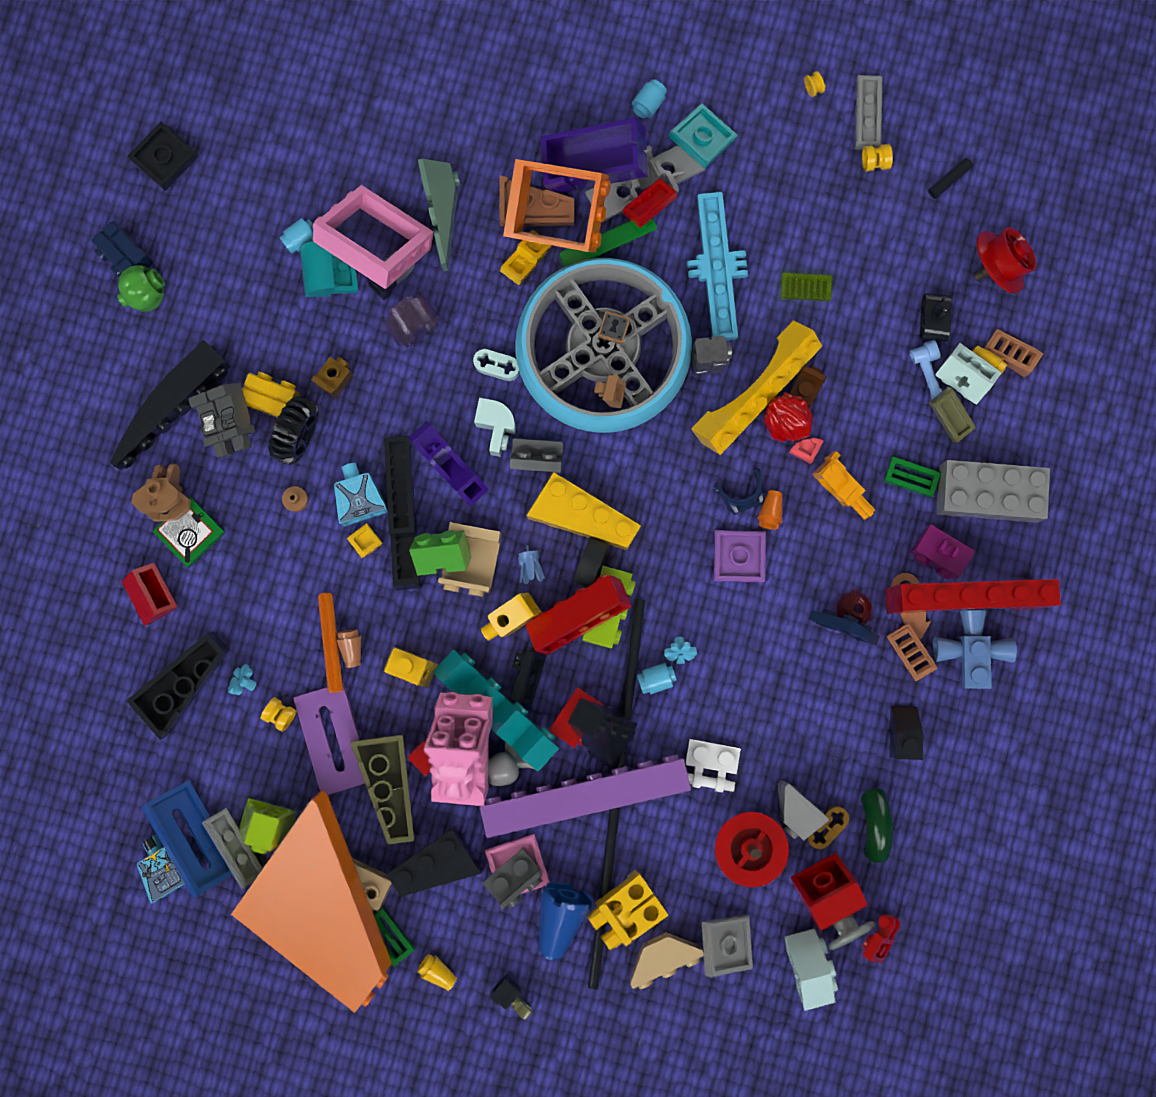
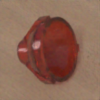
M851 590V592L843 595L838 600L836 605L837 617L843 618L845 614L858 619V622L864 624L872 621V604L864 594L859 593L857 590ZM855 604H859L862 608L859 614L854 611Z

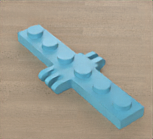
M723 193L698 194L697 204L703 254L697 255V260L687 262V268L698 269L688 271V277H698L700 282L706 281L712 337L724 336L726 340H737L738 331L732 279L748 277V270L738 271L739 268L747 267V261H737V259L746 257V251L729 252Z

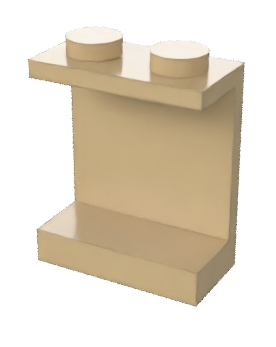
M450 522L449 530L455 532L464 531L471 559L467 570L446 572V569L443 568L442 577L439 578L438 583L444 585L443 590L458 592L459 588L469 590V595L483 597L484 593L490 594L502 537L501 532Z

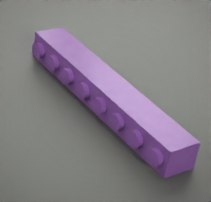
M672 755L662 758L663 763L653 765L651 760L638 763V769L630 771L627 770V766L613 769L612 775L602 777L600 772L587 775V781L577 783L576 778L562 781V787L554 789L549 784L537 787V793L527 795L526 790L511 793V799L501 800V796L486 799V804L480 806L486 838L690 791L691 786L684 758L678 759V755Z

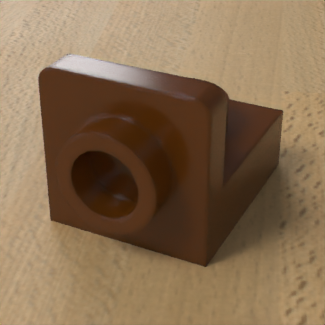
M804 366L789 394L802 396V399L807 402L808 408H810L827 377L817 367Z

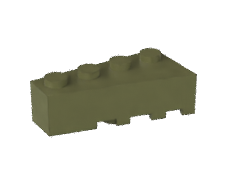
M403 735L350 741L387 844L414 841Z

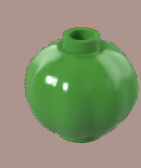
M134 265L125 269L119 276L118 289L120 293L117 294V298L124 307L130 306L138 311L149 312L155 310L161 304L164 297L163 287L165 282L155 269L150 270L145 266Z

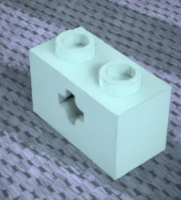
M959 343L935 375L945 384L950 385L961 393L964 398L977 405L1002 372Z

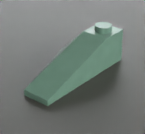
M418 159L423 187L429 203V214L434 226L433 231L439 259L444 272L448 271L457 204L456 187L460 186L457 171L452 172L450 163Z

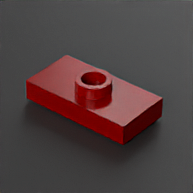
M659 178L622 209L623 213L641 228L678 197L677 192Z

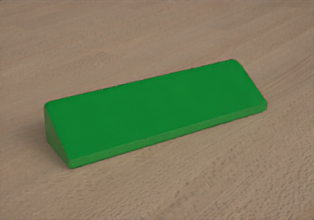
M653 218L641 228L632 221H628L602 233L601 244L596 249V253L568 248L559 253L560 263L565 267L575 262L595 258L655 231L657 226Z

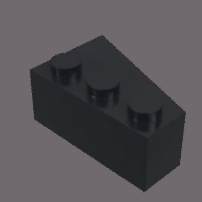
M582 698L579 699L568 720L575 734L582 739L581 743L588 748L587 752L589 755L614 769L627 743L633 739L637 726L636 722L614 709Z
M454 826L390 870L386 876L400 897L481 874L483 868Z

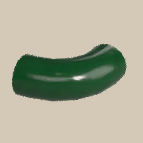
M875 788L866 791L861 796V803L866 818V841L863 851L866 858L870 861L883 863L888 860L892 848L893 820L885 791Z

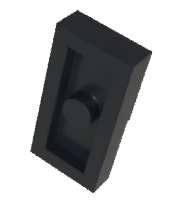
M526 650L525 653H516L512 667L519 670L520 673L513 684L511 700L532 705L546 659L545 655Z

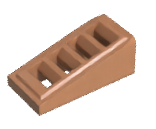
M998 329L995 330L984 349L1004 358V362L1008 364L1007 367L1024 378L1033 371L1043 355L1036 348ZM1000 339L1003 341V343L1000 346V348L996 350L994 349V347ZM1010 345L1012 348L1007 355L1003 354L1007 346ZM1017 351L1021 352L1017 360L1013 359ZM1027 356V357L1030 358V359H1029V361L1027 362V364L1025 365V364H1023L1022 362H1023V360L1025 359V357Z
M909 623L886 636L914 681H918L938 669ZM909 633L910 638L897 644L895 640ZM913 642L915 643V647L905 653L902 652L901 649ZM919 651L921 652V656L911 662L908 661L907 658ZM926 660L927 665L917 671L914 670L913 667Z

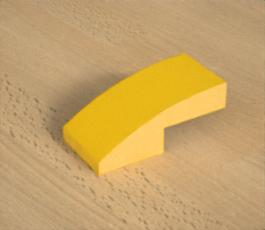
M532 230V231L530 232V233H532V234H537V235H539V234L536 233L534 230ZM522 240L518 244L517 250L501 266L500 272L520 286L541 262L552 245Z

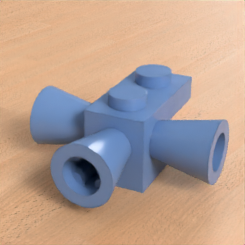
M960 611L965 636L956 637V641L935 636L932 642L934 662L956 658V663H962V688L991 689V659L1014 663L1017 655L1016 641L1013 637L990 641V636H982L986 611Z

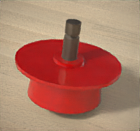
M1007 227L998 236L989 231H983L978 235L976 240L977 251L984 267L974 273V278L980 282L990 275L1005 291L1012 294L1020 292L1024 286L1023 276L1034 271L1037 266L1034 252L1028 241L1020 232L1011 227Z

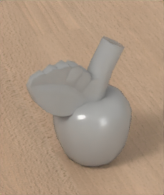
M506 742L504 745L505 752L496 753L488 759V782L492 786H504L515 782L519 776L518 768L534 769Z

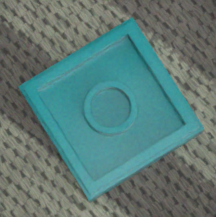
M701 103L670 131L668 137L705 169L736 140L738 135Z

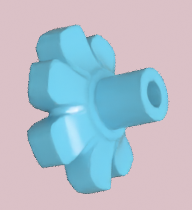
M676 637L674 643L671 644V648L664 650L666 659L669 661L676 660V664H684L685 659L690 661L697 655V648L690 647V643L685 642L683 637Z
M244 664L241 668L237 667L233 672L235 677H232L228 687L229 693L240 695L244 688L250 691L255 689L257 683L249 679L253 674V670L249 668V665Z

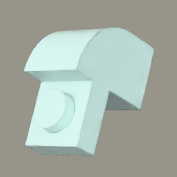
M479 398L474 423L476 427L493 430L489 452L491 455L501 457L502 450H507L509 436H506L505 433L516 434L513 415L504 404L494 400Z

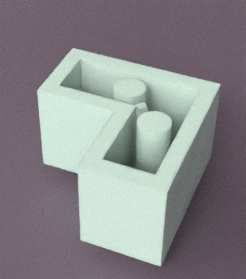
M815 929L785 936L786 951L795 974L796 987L804 1011L835 1003L834 992L838 991L834 978L836 972L832 960H826L827 948L824 939L818 938Z

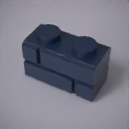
M111 221L103 228L102 232H99L92 238L91 242L97 247L94 252L104 262L109 259L114 264L111 269L118 276L128 267L141 265L149 268L153 264V261L114 221Z

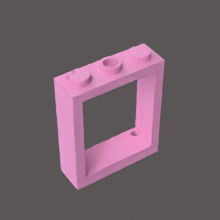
M362 185L356 190L350 191L341 202L334 204L325 215L319 216L313 223L314 243L384 289H387L431 249L434 231ZM358 209H362L410 241L384 262L335 230V228Z

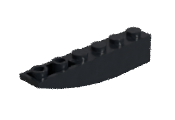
M205 340L175 366L145 400L128 426L110 462L114 467L120 470L131 467L136 462V457L142 451L150 449L154 445L155 439L161 433L169 431L173 426V422L179 416L189 412L191 406L188 398L207 392L215 381H220L227 375V370L231 366Z

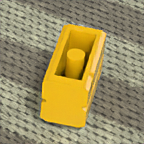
M258 372L257 375L249 373L242 390L246 405L250 408L278 418L282 408L286 406L290 399L297 396L300 397V394L295 390L296 386L289 382L281 380V383L278 384L271 381L273 377L265 373Z

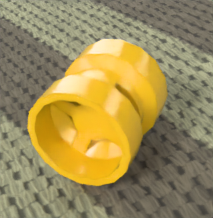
M883 144L878 148L873 146L863 147L862 164L865 172L873 171L875 168H881L882 170L891 169L893 154L890 144Z
M273 697L263 710L260 718L267 723L275 724L276 729L284 732L293 721L297 710L291 706L286 707L282 705L281 700Z

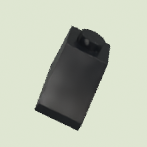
M890 706V758L923 760V730L917 707Z

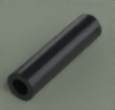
M964 158L928 189L929 195L937 199L973 167L971 160Z

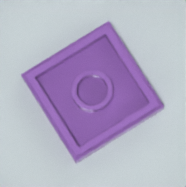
M715 530L713 581L764 583L766 531Z

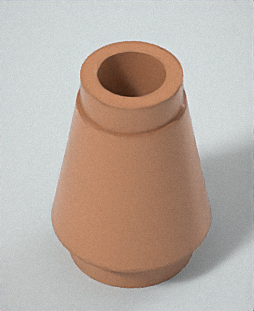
M358 629L338 632V639L336 641L345 667L360 666L361 635H359Z

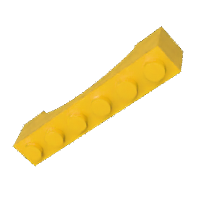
M793 320L777 337L779 342L777 350L761 376L744 393L729 404L714 412L707 411L691 428L699 441L721 455L822 347L814 330Z

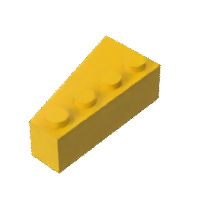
M554 472L527 514L529 520L569 531L579 536L592 537L623 550L629 548L641 527L638 523Z

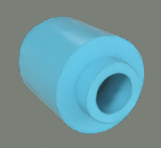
M652 79L643 86L632 101L633 111L641 118H651L665 100L667 90L664 85Z
M301 218L283 231L284 234L279 238L291 254L295 251L299 252L302 245L313 241V224L309 219L304 221Z
M666 663L642 670L643 673L637 675L643 694L650 692V695L674 687L672 682L677 680L673 667H667Z

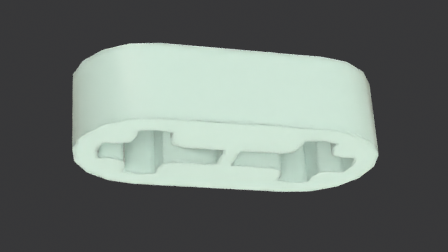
M488 349L479 350L474 356L475 368L482 374L505 381L515 380L520 374L517 360L511 356ZM485 356H488L489 361L495 363V366L486 364L485 367H482L479 359H484ZM509 363H512L513 368L516 370L510 371L508 375L505 374V369L499 367V365L508 366Z

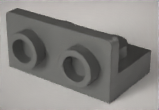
M514 438L510 469L561 472L563 442Z
M522 848L483 881V884L498 901L499 907L502 910L506 906L511 909L522 899L520 894L527 888L529 891H532L542 882L539 877L542 876L543 871L526 850Z

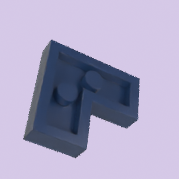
M823 609L822 612L811 610L808 619L814 623L842 632L856 640L877 646L880 636L871 631V626L858 622V619L844 614L843 618H839L837 613L827 609Z

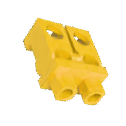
M636 870L631 872L627 876L628 878L616 888L604 895L602 899L595 902L597 907L587 915L595 930L607 921L612 928L601 936L610 950L622 943L626 947L632 940L638 938L669 916Z

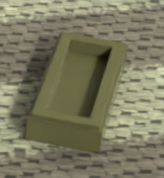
M947 387L928 402L952 442L958 443L976 428L953 388Z

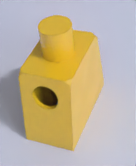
M529 592L520 593L489 614L488 619L490 622L481 628V632L488 641L497 635L501 638L506 637L533 620L538 613H541V610ZM505 616L508 617L509 624H506Z
M393 646L384 672L418 686L429 688L434 676L433 671L438 664Z

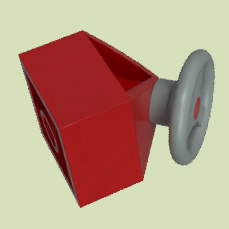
M836 853L790 877L801 901L819 929L823 930L834 925L840 935L839 938L829 943V950L834 951L875 928L876 924L873 921L858 926L852 916L866 907L867 902L857 881Z

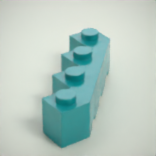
M453 649L435 668L433 673L454 693L462 695L479 694L492 697L491 729L508 743L524 761L536 771H539L559 749L552 741L555 736L545 727L540 730L526 716L528 711L520 703L516 702L513 704L499 691L502 687L492 677L487 680L473 666L476 662L465 652L460 655Z

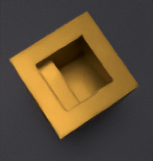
M329 357L317 375L313 376L311 380L319 388L337 399L353 377V373L348 369L351 365L340 357H337L336 360ZM333 370L337 371L336 376L329 377Z

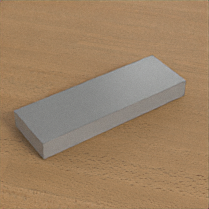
M858 75L856 78L855 149L863 150L864 146L878 148L881 145L882 76Z
M227 808L203 821L202 824L241 889H244L255 881L263 868L250 846L243 843L238 826Z

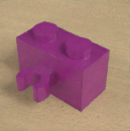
M930 524L924 527L909 553L915 556L914 560L926 567L928 565L937 569L936 573L939 576L950 580V578L956 579L961 576L975 551Z

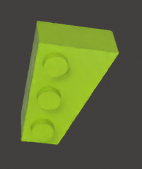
M248 798L239 825L243 843L250 845L252 851L263 854L279 847L291 830L297 812Z

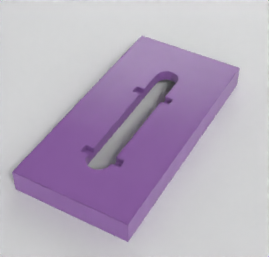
M342 682L343 691L339 693H329L328 687L293 698L320 792L323 790L327 795L365 784L350 741L361 739L344 682ZM322 706H326L330 711L345 764V769L342 772L336 769L320 715V708Z

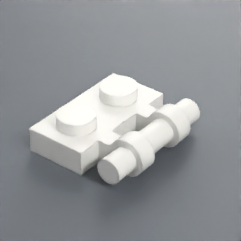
M689 739L685 765L695 766L694 774L688 773L692 787L714 788L716 792L721 793L724 790L734 792L735 782L725 780L726 772L737 774L741 748ZM703 768L716 770L717 777L702 776Z

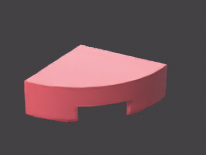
M817 438L802 440L796 443L789 453L812 464L824 441Z

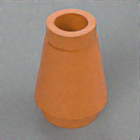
M775 490L767 492L757 517L760 527L770 530L779 529V524H782L783 494Z

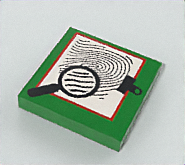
M189 496L188 498L191 500L190 511L178 520L163 521L152 531L188 568L226 533Z

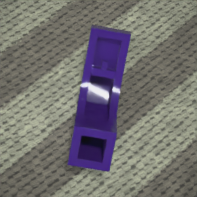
M428 421L408 437L417 450L469 506L489 490Z

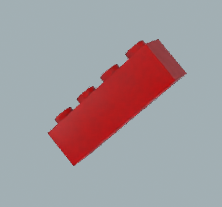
M603 575L597 578L595 583L589 587L580 588L575 591L574 595L567 600L556 602L550 610L538 613L533 620L525 625L535 651L549 655L629 609L632 605L621 579L612 575Z

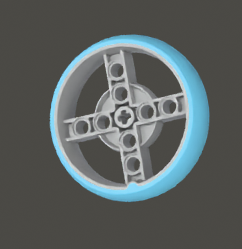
M593 258L575 262L561 268L537 287L526 303L519 319L515 350L519 372L526 388L547 413L576 429L597 433H611L634 428L645 423L664 410L674 399L683 385L689 370L692 337L687 315L681 302L660 277L650 270L629 261L614 258ZM594 281L619 282L642 291L649 298L626 314L611 308L594 309L578 285ZM556 300L573 324L566 339L567 354L542 371H539L535 357V334L544 312ZM573 300H577L582 305L578 309H572L568 304ZM605 311L630 318L628 328L631 330V333L625 336L622 345L598 338ZM641 313H648L652 319L644 322L638 316ZM591 320L596 326L591 330L585 329L583 327L585 321ZM664 320H667L673 340L672 358L666 376L659 387L653 392L635 367L641 353L640 337ZM600 341H602L603 343L609 342V343H608V348H607V349H605L604 347H600V348H599V342H600ZM579 355H587L590 360L586 364H579L576 358ZM614 361H621L625 367L617 371L612 368L611 364ZM559 369H566L569 375L566 378L560 379L555 373ZM608 375L619 376L626 384L629 381H635L639 384V389L636 391H630L625 388L624 398L631 407L612 412H596L581 409L566 402L557 395L558 392L582 376L595 382H607Z

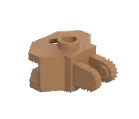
M170 464L167 472L164 465H156L153 469L152 479H147L146 484L133 493L131 503L154 522L175 521L190 511L191 500L182 493L183 488L179 485L181 471L178 464Z

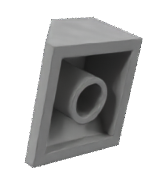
M783 780L778 782L780 820L786 825L783 830L793 839L799 836L805 840L822 827L829 818L789 783Z

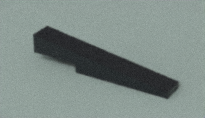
M409 436L384 438L388 527L391 538L393 587L396 591L421 588L420 575H417L409 550L415 536H417Z

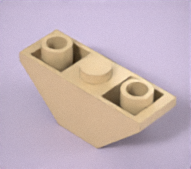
M667 932L642 943L630 976L632 989L636 987L644 989L653 984V979L660 976L667 978L677 973V968L681 966L691 967L701 961V957L704 956L701 946Z

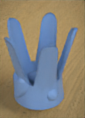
M526 545L527 552L518 554L519 565L521 566L519 583L522 582L523 578L524 584H528L529 579H534V572L538 581L542 582L546 578L539 563L538 551H529V546Z

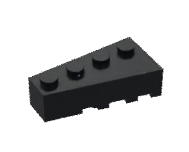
M214 631L209 632L128 698L126 702L157 738L161 740L168 736L230 650Z

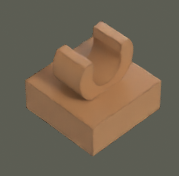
M608 375L607 383L596 382L594 392L599 393V397H603V400L609 406L621 408L626 383L619 376Z

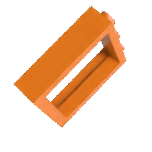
M515 159L503 236L596 253V249L600 247L602 234L599 233L601 222H604L606 217L605 198L609 195L611 188L609 175ZM532 171L595 181L585 243L523 232Z

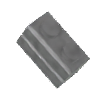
M724 336L712 337L711 340L708 337L696 339L691 353L693 373L696 376L706 375L708 372L710 374L722 373L725 365H728L729 359L732 358L731 343H726Z

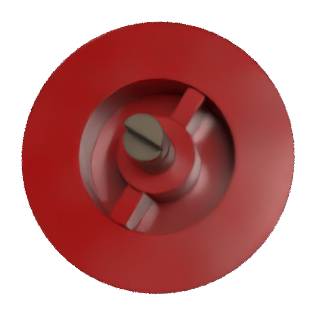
M745 812L735 815L725 822L717 834L715 841L717 863L725 876L738 885L745 887L766 885L782 873L788 860L789 846L787 837L781 826L765 814Z

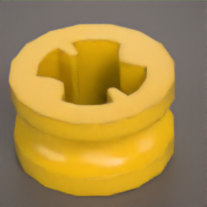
M818 71L813 72L812 76L807 75L804 77L806 90L811 97H815L817 92L820 94L825 92V83Z

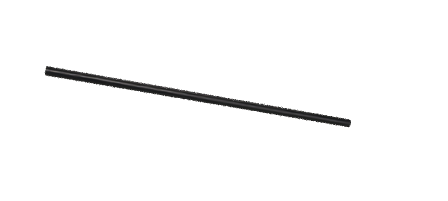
M635 599L621 713L629 719L632 716L646 601L641 599ZM628 743L616 763L615 769L625 767ZM620 807L610 809L599 899H602L611 888ZM606 923L595 930L588 982V988L598 989L604 945L601 936L605 934Z

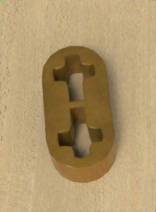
M831 806L826 809L823 814L829 820L817 830L820 833L824 828L827 829L822 835L824 841H816L814 843L815 836L812 834L807 838V842L816 849L826 848L849 823V815L845 809L839 806ZM833 812L837 814L841 812L840 819L842 822L840 824L834 822L829 827L828 824L833 820L831 814Z

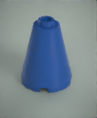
M548 882L547 886H543L541 891L538 949L542 956L548 960H557V958L564 956L593 904L592 897L586 891L581 889L580 893L573 891L574 886L567 883Z

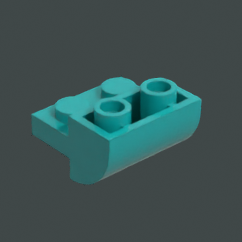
M313 241L305 243L300 247L305 297H330L331 294L357 293L356 269Z

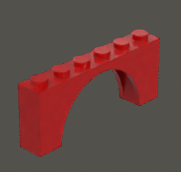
M1059 579L900 584L885 589L886 614L984 608L1026 610L1061 605Z

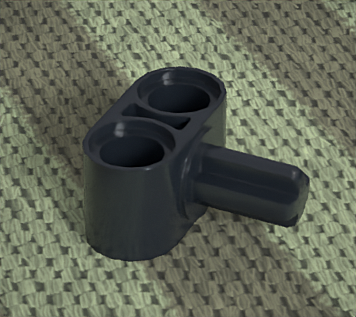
M924 293L920 314L921 340L948 341L951 329V295Z

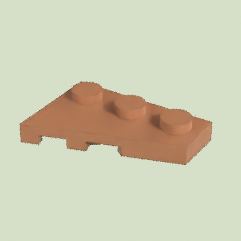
M501 175L500 226H505L512 181L508 180V177ZM530 186L523 226H574V198Z

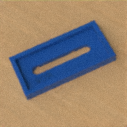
M190 781L141 806L193 898L233 875L202 824L210 816ZM173 810L179 811L185 823L187 822L190 832L205 858L209 861L208 870H204L198 862L172 816Z

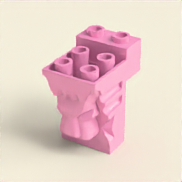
M454 692L440 693L435 706V718L424 747V752L429 756L428 760L431 763L430 772L432 773L433 782L431 794L433 802L484 806L488 793V737L492 727V697L479 694L462 695Z

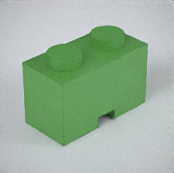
M448 530L440 534L431 535L423 533L415 536L409 549L418 576L437 574L438 569L445 568L446 572L467 570L471 559L464 531L455 532Z

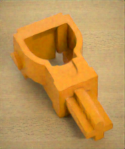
M833 451L824 458L825 462L812 474L842 506L849 507L851 505L866 520L875 511L862 496L866 490L847 472L846 467L838 460L841 455L837 451Z

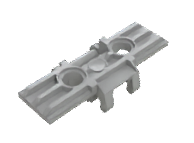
M648 145L647 150H643L647 154L648 177L612 183L610 193L605 198L606 217L604 221L622 213V209L638 196V193L646 190L659 178L678 193L679 188L677 184L705 171L706 168L704 169L678 145L656 157H653L651 146ZM671 165L674 168V173L671 174L670 170H664L662 166ZM627 187L630 189V194L625 198H621L616 193L618 188ZM594 188L585 192L590 204H592Z

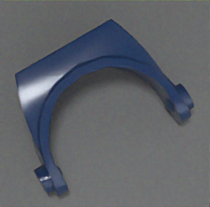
M753 468L757 484L756 490L752 496L746 499L737 500L727 496L719 482L713 486L716 494H720L723 502L733 515L763 504L762 473L760 469Z

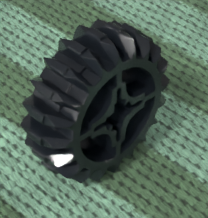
M298 396L293 397L286 403L271 432L270 445L268 447L270 456L281 463L289 465L295 464L302 457L313 437L318 422L319 412L316 404L311 402V400Z

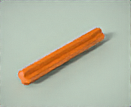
M321 593L318 595L327 687L329 693H339L343 691L339 648L336 641L337 630L333 595L331 593Z

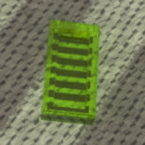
M782 273L780 299L831 301L832 275Z

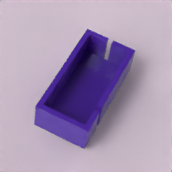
M636 117L541 136L543 164L609 175L611 184L648 177L647 154L643 151L647 150L646 127ZM543 173L544 186L555 193L574 191L576 186L579 189L595 186V181Z

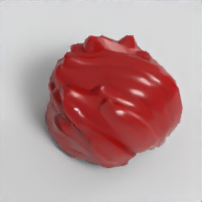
M784 393L781 397L773 398L765 409L764 424L771 437L776 441H799L802 438L808 437L812 431L813 416L802 396Z

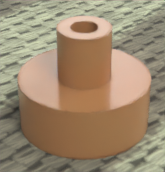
M289 487L282 495V503L291 512H302L309 504V496L300 487Z

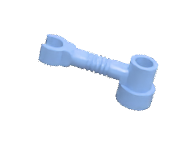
M931 340L923 343L921 347L910 350V356L914 365L920 363L928 383L931 399H933L942 390L936 381L937 379L931 365L932 361L940 359V351L936 341Z

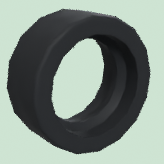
M592 537L589 538L577 567L573 583L583 587H589L595 583L609 544Z

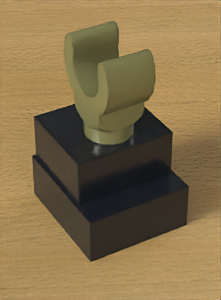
M506 973L490 991V999L505 1010L511 1005L524 1020L532 1013L531 1006L518 997L521 994V988Z

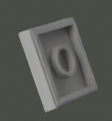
M743 914L702 922L705 976L715 977L753 969L749 915Z

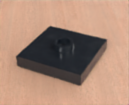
M161 121L127 157L166 191L199 155Z

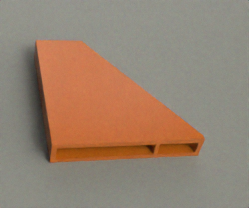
M322 790L310 801L231 915L355 1013L361 1004L366 1007L375 996V993L372 991L373 988L376 986L380 989L388 979L389 975L386 971L392 962L328 795Z

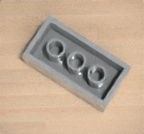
M946 460L939 465L941 475L938 481L936 515L1035 523L1048 519L1050 468Z

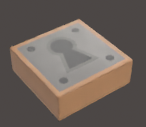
M605 311L598 338L622 345L630 318Z

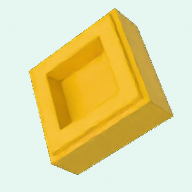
M368 523L347 538L362 559L383 544Z

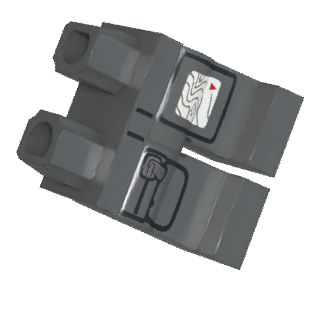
M241 383L221 385L188 398L191 408H197L202 423L201 431L206 438L203 439L205 447L213 446L217 458L234 454L230 441H232L235 452L252 448L248 435L254 433L255 429L253 425H250V415Z

